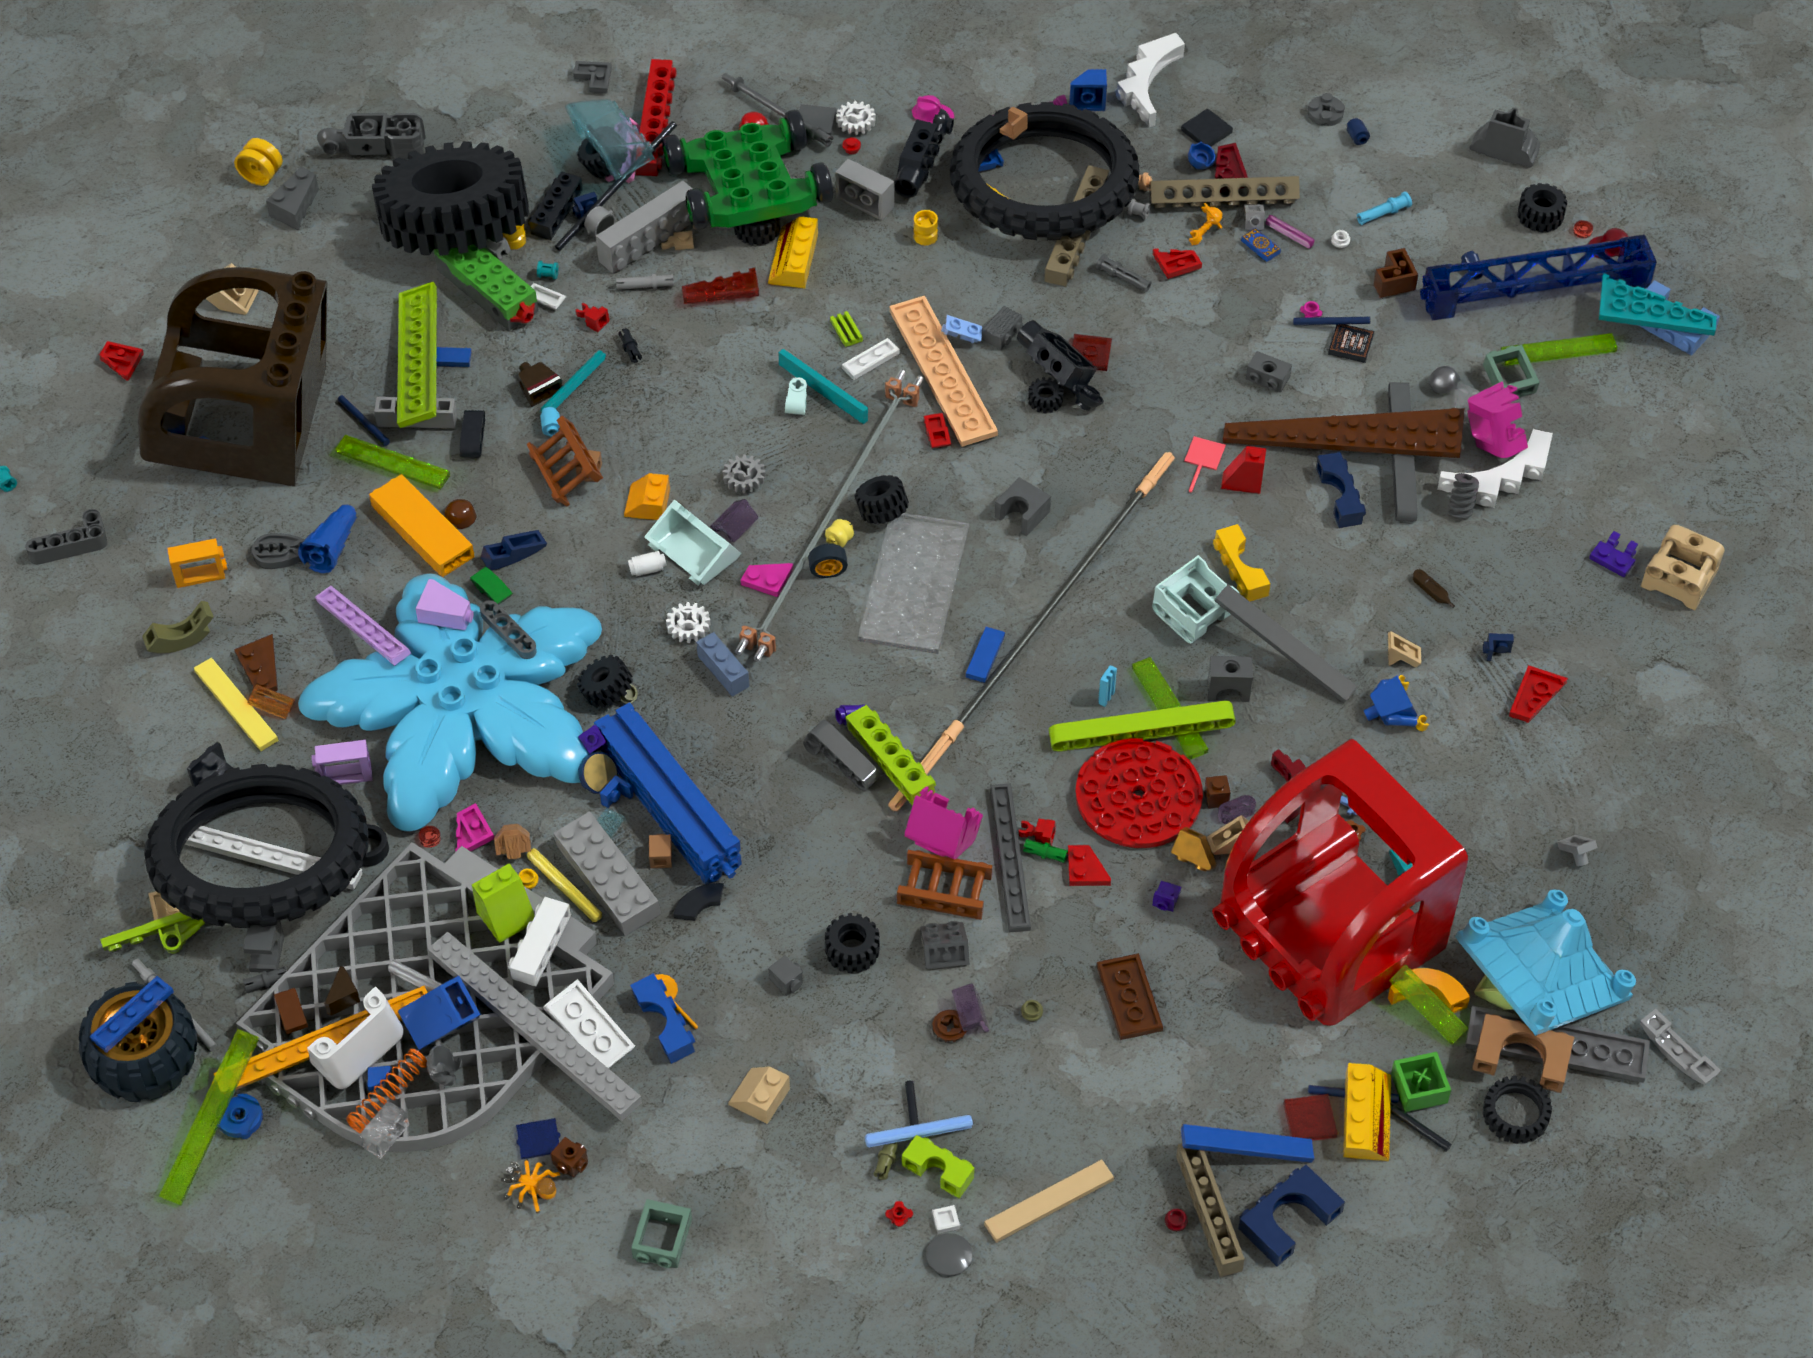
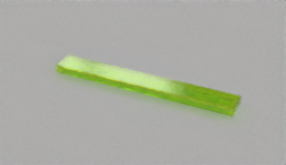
M237 1029L159 1194L160 1198L180 1206L182 1205L260 1039L258 1036Z

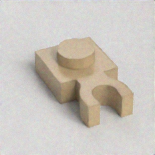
M692 231L674 232V236H669L666 243H661L662 250L675 247V250L694 248Z

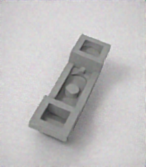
M1654 1009L1640 1021L1642 1028L1655 1046L1677 1068L1692 1079L1706 1085L1721 1072L1705 1055L1701 1058L1670 1028L1672 1023L1657 1009Z

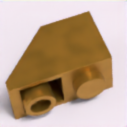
M1188 827L1180 829L1171 853L1177 855L1176 858L1182 862L1190 861L1196 864L1195 867L1199 870L1206 872L1207 870L1214 869L1216 861L1206 836Z

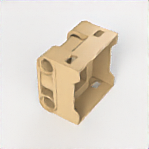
M1672 525L1662 541L1660 550L1657 554H1654L1649 562L1641 587L1649 591H1660L1682 601L1686 607L1696 610L1718 572L1724 554V547L1719 542L1682 526ZM1671 554V555L1676 556V557H1678V558H1680V559H1683V560H1685V561H1687V562H1689V563H1692V564H1694V565H1696V566H1699V567H1701V569H1700V570L1695 569L1693 566H1690V565L1684 563L1683 561H1679V560H1677V559H1674V558H1672V557L1670 558V557H1668V556Z

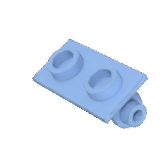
M949 315L946 316V325L943 324L941 329L945 335L954 337L960 335V339L971 343L981 342L982 326Z

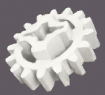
M856 101L853 104L847 102V106L841 105V110H837L836 122L838 123V128L842 127L843 132L848 130V134L855 132V135H858V132L865 134V130L870 131L871 126H875L876 114L873 108L870 109L869 104L864 106V102L857 104Z
M689 602L686 603V606L680 603L678 609L673 607L672 613L667 614L666 627L668 633H672L673 639L679 637V642H682L684 639H687V643H690L691 639L697 642L699 636L704 638L705 632H709V626L711 625L709 612H705L703 606L698 608L697 603L693 606H690Z

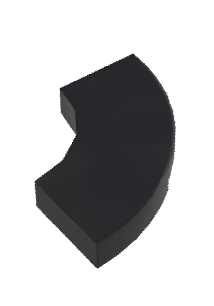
M724 883L705 884L689 891L677 904L673 914L674 918L695 921L703 909L721 905Z

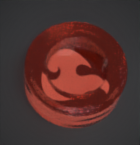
M1580 220L1575 223L1574 234L1579 238H1588L1592 235L1593 225L1588 221Z
M435 826L422 828L419 832L421 845L427 848L438 845L441 840L439 829Z

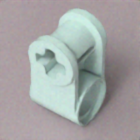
M793 378L789 383L788 396L785 403V413L805 415L807 383L803 378Z

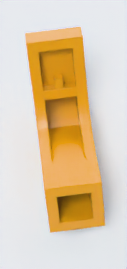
M1417 968L1405 971L1403 981L1393 983L1388 994V1000L1392 1005L1415 995L1432 997L1440 1003L1448 1016L1466 1009L1470 999L1465 988L1455 978L1445 972L1430 968Z

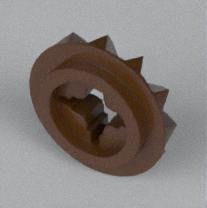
M944 1010L938 1013L933 1020V1032H935L937 1038L943 1039L945 1043L947 1041L955 1043L957 1039H963L968 1030L966 1017L956 1010ZM953 1020L954 1028L947 1032V1026Z

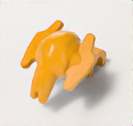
M1206 202L1204 203L1205 206L1201 207V209L1206 213L1207 221L1198 230L1190 231L1192 238H1189V241L1192 245L1199 244L1202 236L1212 225H1217L1219 229L1223 228L1220 224L1222 220L1220 209L1210 207Z

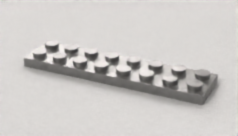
M1472 1006L1465 1048L1477 1050L1486 1014L1499 1015L1504 1019L1512 1021L1518 1020L1523 1023L1524 1021L1518 1014ZM1569 1024L1551 1030L1574 1036L1568 1068L1644 1083L1650 1040ZM1525 1043L1509 1044L1500 1052V1055L1543 1063L1540 1053Z

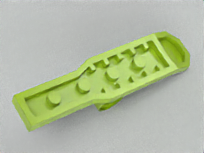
M178 912L102 938L100 941L104 951L114 952L122 948L121 945L127 943L135 945L143 942L145 937L159 934L164 949L168 953L175 954L182 949L186 940L195 934L205 922L203 918L198 921ZM175 937L179 941L175 947H169L166 944L168 939Z

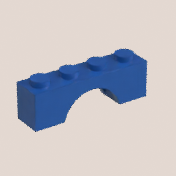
M653 973L631 984L633 995L643 1012H657L667 1019L666 1027L658 1038L670 1063L672 1064L694 1053L693 1043L696 1041L690 1030L685 1031L683 1026L686 1023L681 1013L676 1014L674 1011L677 1007L672 997L666 996L665 991H667L663 980H657Z

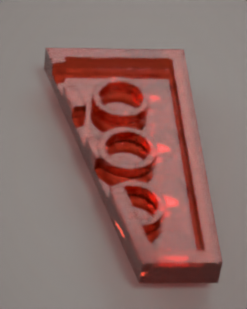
M755 267L750 268L749 272L742 274L740 271L734 272L731 277H715L712 282L704 280L682 286L684 304L759 296Z

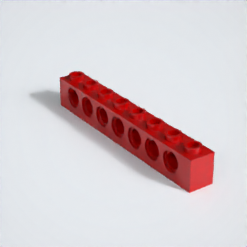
M651 59L635 160L669 124L667 117H670L671 111L669 104H672L673 98L671 91H674L673 78L676 79V68H673V60ZM662 143L635 171L636 175L658 176L659 169H662L661 156H664Z

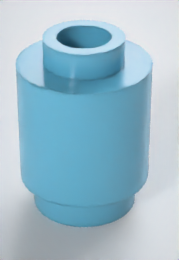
M553 407L544 408L540 415L542 432L550 437L556 434L560 428L556 421L560 415Z

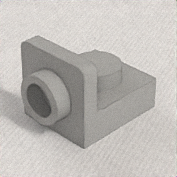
M1263 204L1244 205L1245 229L1253 230L1256 228L1257 230H1263L1265 219Z

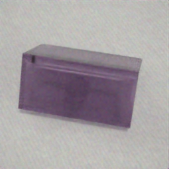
M746 499L734 501L710 527L714 532L724 531L731 542H735L758 519V515Z
M973 983L952 990L964 1032L982 1026L985 1032L990 1031L979 993Z

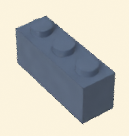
M714 632L696 642L698 657L732 697L749 687L748 671Z

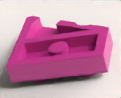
M793 564L749 565L741 578V585L778 597L793 571Z
M476 803L457 813L456 851L463 846L471 852L494 840V834Z

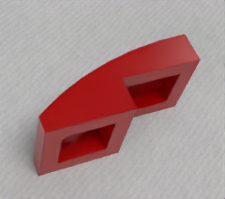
M943 413L924 416L923 420L931 448L951 446Z

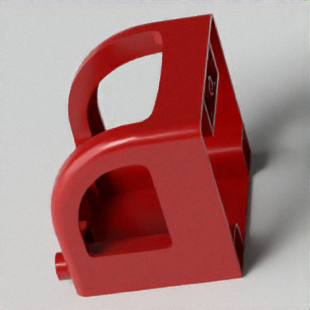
M1349 739L1287 781L1253 815L1240 833L1230 852L1225 867L1220 904L1212 909V913L1220 927L1224 930L1231 928L1241 938L1240 945L1250 959L1257 960L1260 958L1269 968L1268 973L1272 982L1278 989L1282 991L1289 989L1298 998L1299 1008L1310 1021L1317 1019L1324 1025L1332 1026L1338 1024L1390 988L1393 983L1403 979L1405 971L1419 968L1446 949L1468 863V855L1464 847L1357 741ZM1342 792L1348 796V806L1407 865L1410 863L1413 865L1388 886L1357 855L1359 848L1358 836L1354 829L1338 814ZM1301 806L1296 833L1253 861L1268 837L1291 813ZM1421 901L1419 911L1414 913L1410 907Z

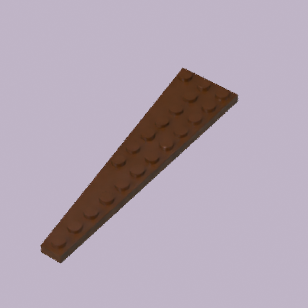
M1465 408L1225 423L1223 443L1460 458Z

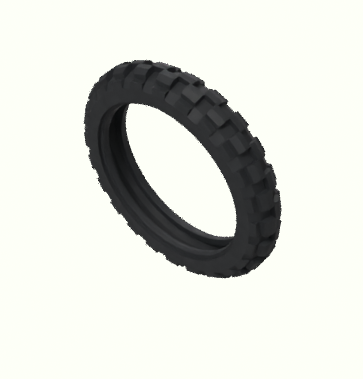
M1041 102L1039 105H1031V103L1017 105V109L1028 114L1027 129L1014 140L1037 136L1060 137L1084 144L1097 152L1107 163L1111 174L1097 191L1083 199L1067 204L1049 206L1025 204L1000 195L982 179L978 169L984 159L998 147L1014 141L1000 133V128L1008 122V110L1010 107L998 110L994 116L989 114L979 120L963 134L961 141H958L952 152L950 180L958 201L963 203V207L973 217L979 218L981 223L992 229L999 228L1000 232L1013 237L1016 234L1022 235L1024 239L1037 240V238H1047V241L1060 240L1063 236L1073 238L1085 234L1086 230L1092 232L1104 226L1106 222L1115 219L1123 212V208L1129 205L1139 183L1138 156L1133 145H1130V140L1106 118H1099L1095 112L1087 109L1079 110L1074 105L1064 103L1062 106L1054 105L1053 102Z
M266 764L251 765V768L240 770L237 767L225 770L224 774L219 776L213 774L198 783V786H189L177 795L176 801L172 800L160 812L157 821H154L148 833L149 839L145 843L144 852L145 864L150 882L155 891L160 893L161 898L171 907L177 908L182 914L198 921L203 918L205 923L221 927L225 924H231L235 928H250V925L261 924L262 927L277 925V921L288 919L292 921L303 917L306 911L310 909L316 911L330 901V896L336 897L350 884L352 878H355L363 865L362 859L366 857L369 846V833L366 816L362 807L358 805L357 799L347 789L344 790L338 782L325 775L321 777L318 772L306 768L296 770L291 765L277 764L276 767H268ZM284 803L303 807L321 816L335 832L330 847L313 866L295 877L266 886L233 888L215 885L193 875L179 860L184 844L202 824L221 813L246 805Z

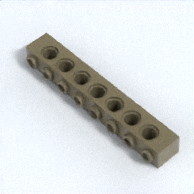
M1088 165L1073 202L1097 191L1109 178L1110 170ZM1086 230L1085 234L1073 238L1063 236L1060 240L1056 241L1045 268V282L1067 286L1068 281L1073 279L1074 266L1077 267L1079 264V254H1083L1085 249L1084 242L1089 240L1091 231Z
M1299 176L1150 181V204L1154 205V208H1165V204H1173V207H1184V204H1191V207L1203 206L1202 203L1205 202L1210 203V206H1221V203L1228 202V206L1239 205V202H1247V205H1258V201H1265V204H1276V201H1284V204H1293L1295 200L1300 199ZM1259 186L1265 188L1266 193L1264 196L1257 194ZM1276 186L1283 187L1284 194L1282 196L1276 194ZM1224 187L1228 189V197H1222L1220 195L1221 188ZM1240 187L1246 188V197L1239 195L1238 189ZM1203 188L1209 189V198L1202 196L1201 190ZM1184 189L1191 190V198L1187 199L1183 196ZM1165 190H1172L1174 194L1172 199H1167L1164 196Z

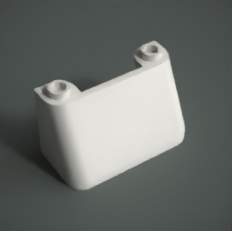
M376 986L364 997L363 1001L364 1008L370 1016L338 1045L328 1037H321L308 1047L310 1063L338 1089L349 1087L368 1070V1067H371L400 1041L403 1036V1027L383 993Z

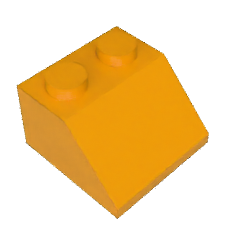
M649 473L631 483L624 517L658 520L667 507L670 493L669 475Z

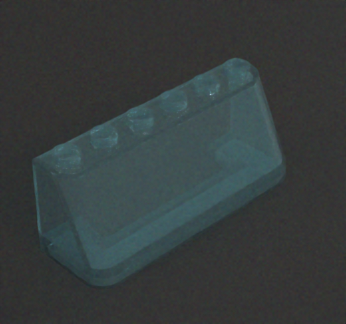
M602 99L571 102L565 105V109L576 132L582 139L587 138L603 158L609 173L615 180L654 160L652 145L649 141H646L636 125L632 124L630 118L626 117L623 110L619 109L615 101Z

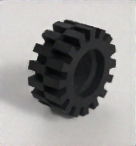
M1042 377L1041 381L1037 378L1036 383L1033 381L1031 386H1029V405H1032L1031 408L1033 410L1037 408L1039 413L1041 410L1045 414L1047 410H1049V413H1053V409L1057 411L1063 403V387L1056 382V379L1052 381L1051 377L1048 380ZM1049 393L1053 396L1041 397L1039 394Z

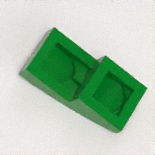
M484 567L470 577V580L481 594L485 593L491 601L496 602L498 605L513 594L504 582L487 567Z

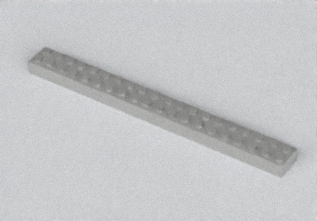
M449 932L445 933L428 948V954L435 962L454 978L460 976L465 987L620 1121H623L642 1103L641 1096Z

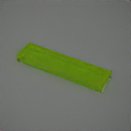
M1406 964L1389 980L1451 1045L1468 1030V1027Z

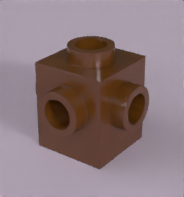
M564 1137L551 1152L552 1164L563 1175L568 1174L574 1178L587 1167L586 1148L578 1142L574 1143Z

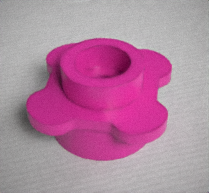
M1309 301L1300 307V312L1304 313L1305 317L1322 316L1318 303L1314 301Z

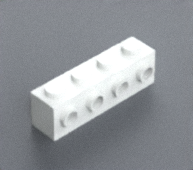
M544 897L542 903L537 905L533 921L528 923L526 935L518 943L517 954L510 959L508 965L513 980L537 986L571 916L569 904Z

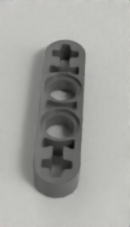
M490 600L481 604L480 613L482 619L520 657L531 659L536 655L535 641L496 602ZM502 620L508 622L505 626L497 625ZM512 633L520 634L517 639L509 637Z

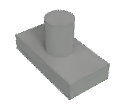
M1573 835L1557 841L1559 850L1573 853L1576 866L1588 864L1586 852L1597 848L1596 840L1579 835Z

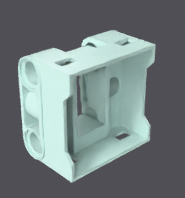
M1199 555L1155 587L1152 604L1154 612L1190 644L1203 636L1207 631V627L1217 619L1223 621L1231 615L1214 601L1227 584L1208 568L1206 562ZM1230 586V587H1232L1235 591H1237L1238 593H1240V592H1239L1237 589H1235L1233 586ZM1189 593L1208 612L1200 616L1182 597Z

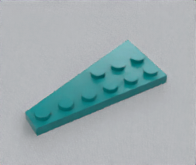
M1603 273L1598 320L1715 335L1717 316L1696 308L1691 310L1683 307V303L1678 301L1675 303L1665 300V296L1639 286L1631 287L1626 285V281L1621 279L1619 281L1609 278L1610 275Z

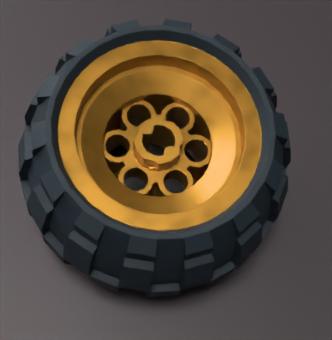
M129 982L125 983V986L116 989L113 987L105 991L103 997L99 1000H94L88 1007L87 1017L83 1018L79 1031V1053L84 1068L91 1080L97 1085L99 1084V1087L104 1092L117 1099L123 1097L128 1102H140L142 1099H151L152 1101L161 1098L162 1094L169 1090H175L181 1084L182 1077L189 1074L194 1063V1052L197 1050V1032L191 1014L173 993L107 1053L91 1041L90 1035L149 982L145 985Z

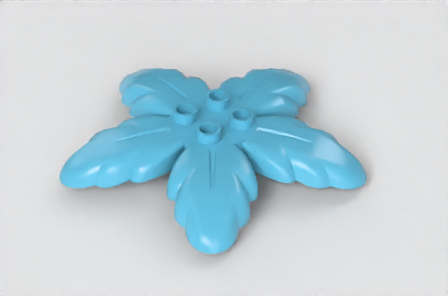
M427 573L412 578L406 584L402 599L396 606V619L399 624L395 628L394 636L410 650L411 654L395 666L377 651L369 654L366 659L344 660L333 670L308 684L299 698V710L305 717L318 721L327 720L335 727H349L359 724L363 730L372 731L398 724L389 737L385 751L386 759L389 761L383 774L384 790L388 794L387 815L390 822L397 829L414 831L427 825L434 818L439 808L448 805L457 793L460 780L471 776L476 760L475 741L480 739L491 754L504 765L512 766L518 763L528 773L537 777L552 776L563 782L580 783L578 769L584 760L583 758L589 754L578 737L583 733L578 719L564 710L563 704L555 694L539 686V684L561 677L565 673V666L581 660L587 653V647L592 645L601 635L602 626L594 614L581 608L538 606L529 610L523 616L510 614L509 616L536 643V655L531 659H524L491 627L482 636L483 619L480 607L476 604L470 603L474 615L472 622L468 623L466 630L418 623L416 606L429 579L435 580L469 601L463 588L450 584L442 576ZM502 620L497 625L505 626L508 622ZM512 633L509 637L517 639L520 634Z

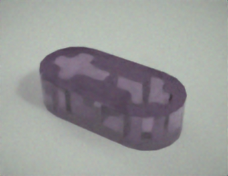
M1243 795L1223 803L1218 811L1219 821L1228 824L1241 815L1245 818L1253 815L1256 808L1255 799L1252 796Z

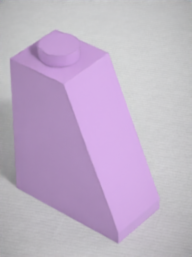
M433 579L428 580L416 606L418 623L466 630L468 623H471L474 613L471 610L470 602Z

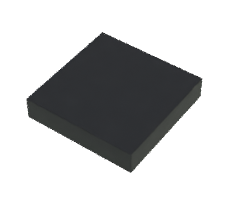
M1207 108L1181 125V131L1195 142H1203L1212 147L1232 134L1233 127Z

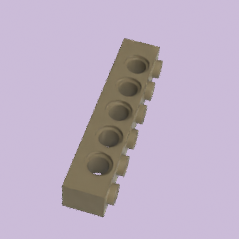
M1180 1143L1178 1144L1176 1158L1219 1275L1223 1277L1242 1272L1244 1256L1205 1151L1183 1148V1144Z

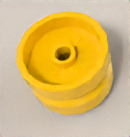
M260 138L248 140L234 161L238 173L245 180L258 186L267 185L283 163L278 149Z

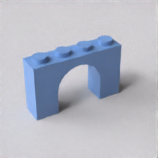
M1655 280L1647 288L1649 291L1665 296V300H1668L1670 288ZM1703 307L1701 311L1717 316V327L1720 316ZM1640 326L1691 356L1710 336Z

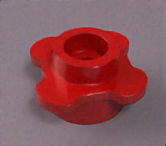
M896 1201L895 1206L886 1211V1217L897 1227H902L907 1223L908 1218L913 1217V1211L907 1209L902 1201Z

